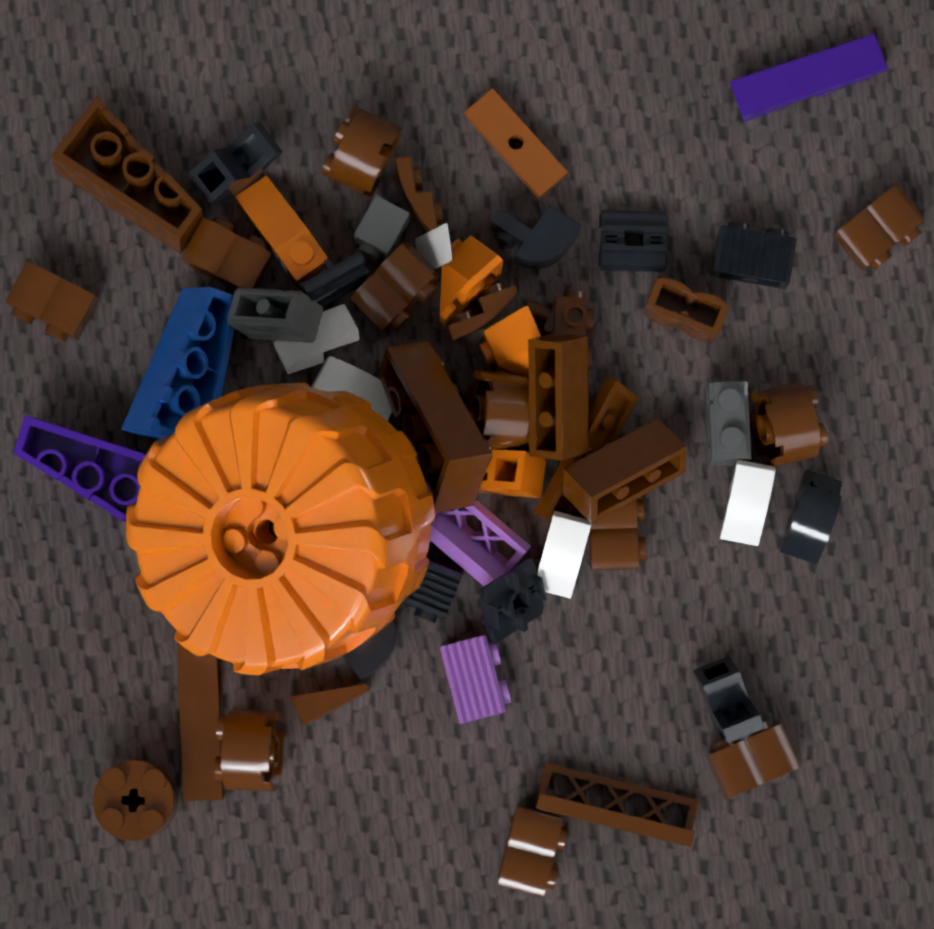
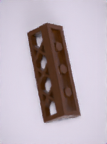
M545 763L534 809L691 847L695 833L692 829L699 800ZM551 773L568 776L576 791L563 799L546 795ZM574 778L589 781V783L580 788ZM596 783L605 785L614 799L602 808L591 806L583 794V791ZM613 788L628 792L618 797ZM633 793L642 794L647 799L652 810L641 817L631 816L621 801ZM579 794L584 804L570 801V799ZM651 797L666 801L656 806ZM673 802L690 806L688 807L684 828L668 825L660 810ZM617 804L622 813L607 809ZM656 814L661 823L647 820V818Z

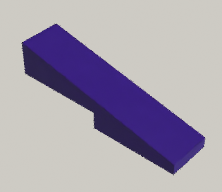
M872 34L729 81L743 121L746 122L809 97L816 96L817 98L888 71V67L876 36Z

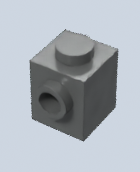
M375 195L354 233V242L359 246L357 250L374 261H378L379 257L386 260L396 249L410 223V213Z

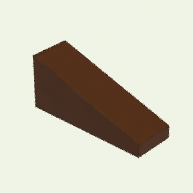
M367 684L291 696L290 699L303 724L306 726L365 695L370 690Z

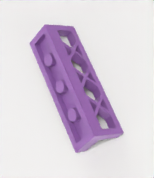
M426 483L427 490L431 492L428 483ZM477 500L474 506L435 513V521L431 523L430 541L483 586L513 569L531 547ZM465 515H475L481 520L484 532L472 530L467 525ZM495 540H504L516 550L510 560L497 551Z

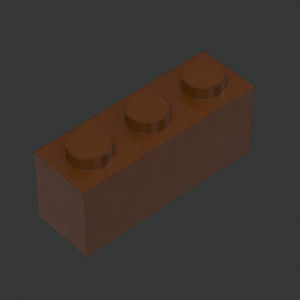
M552 333L528 339L530 457L563 461L588 453V336Z
M656 419L644 426L637 427L631 433L614 442L605 444L588 456L574 460L567 467L563 468V495L590 523H593L685 473L687 446L662 421Z

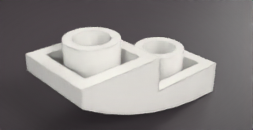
M345 304L323 312L316 340L313 343L275 341L274 346L287 373L290 374L324 363L323 352L359 341V331Z
M329 356L326 359L311 388L329 392L345 390L370 402L371 409L381 415L386 421H388L392 413V408L381 380L334 357Z
M737 460L729 489V500L721 526L720 539L754 546L759 545L776 467Z
M554 511L537 576L543 579L545 592L571 599L592 524L587 519Z

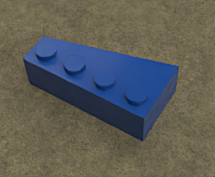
M212 287L182 288L121 430L159 440L175 432V428L184 414L221 397L235 329L228 324L227 319L234 295Z

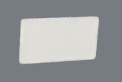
M447 223L415 239L417 251L435 269L452 261Z

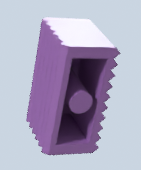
M486 635L441 646L440 651L459 724L505 713L504 704L511 703V698L506 680L498 681L494 666L500 665L501 661L496 643H488Z

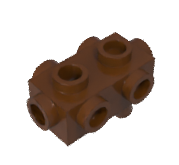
M563 292V296H556L552 309L532 300L528 304L533 318L545 323L544 335L560 333L586 336V332H593L594 310L587 309V298L584 292ZM588 347V370H591L592 347Z

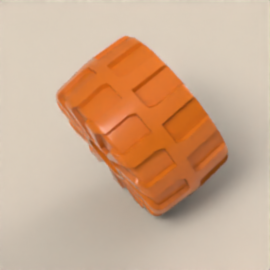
M307 383L266 384L245 388L226 394L189 411L179 420L173 434L155 441L149 448L138 468L137 481L140 489L137 501L129 504L127 507L126 540L129 547L136 551L141 572L135 576V582L142 598L151 610L161 612L176 629L174 640L196 656L210 654L224 661L233 663L234 672L240 674L260 676L278 669L300 668V670H304L332 661L356 649L394 620L395 611L408 595L420 587L429 565L427 553L430 544L431 523L435 521L433 495L427 490L423 473L415 458L417 456L416 450L402 430L396 431L388 421L371 409L370 402L346 390L329 392L311 388ZM270 521L274 523V533L277 538L269 531Z

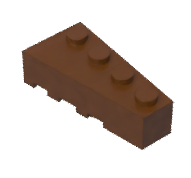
M96 96L52 153L56 173L179 254H182L203 218L202 208L169 173H166L159 166L154 156L133 138L126 126L107 110L106 105L98 96Z
M429 341L386 347L379 377L395 418L401 416L403 418L402 431L417 452L418 462L425 482L428 483L433 495L435 513L474 506L486 469L492 459L490 443L487 439L483 438L476 425L473 413L466 408L460 397L457 385L450 380L444 369L441 357L436 355Z

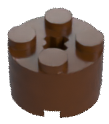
M354 106L347 120L342 121L335 135L334 142L337 143V147L334 153H330L326 159L321 174L371 198L381 182L377 177H381L387 164H390L403 128Z
M475 371L471 377L477 378L475 386L467 385L464 404L468 411L473 413L476 425L483 438L488 440L492 450L520 451L524 446H529L528 378L521 373Z
M795 382L750 394L749 403L755 402V412L749 413L750 429L759 456L766 454L770 460L764 463L765 465L778 467L815 458L819 454L820 447L827 445V431L823 423L818 422L815 410L818 406V399L812 385L803 386L800 382Z
M230 710L227 716L218 717L216 736L217 740H222L221 756H216L214 762L215 780L223 781L224 787L227 790L275 792L278 789L279 785L272 783L273 776H281L283 768L284 731H276L275 721H282L280 712Z
M139 760L120 762L107 769L99 779L93 796L94 812L101 827L114 837L127 841L147 840L160 834L171 823L178 805L177 790L169 775L157 765ZM135 789H138V796L145 797V804L139 805L137 812H133V805L127 804V796H133Z

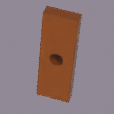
M493 88L464 112V117L538 199H541L568 175V171ZM513 140H518L523 146L515 150L509 146V143Z

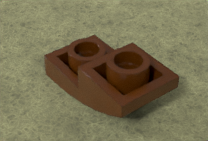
M410 156L395 158L402 194L420 227L427 233L437 228V225H443L441 202L433 203L432 191L416 193L418 190H423L420 168H412Z
M502 282L483 289V297L478 298L475 302L480 313L479 315L475 316L473 310H469L451 317L453 324L448 325L445 329L449 342L453 343L476 332L494 319L518 293L516 286L505 288Z

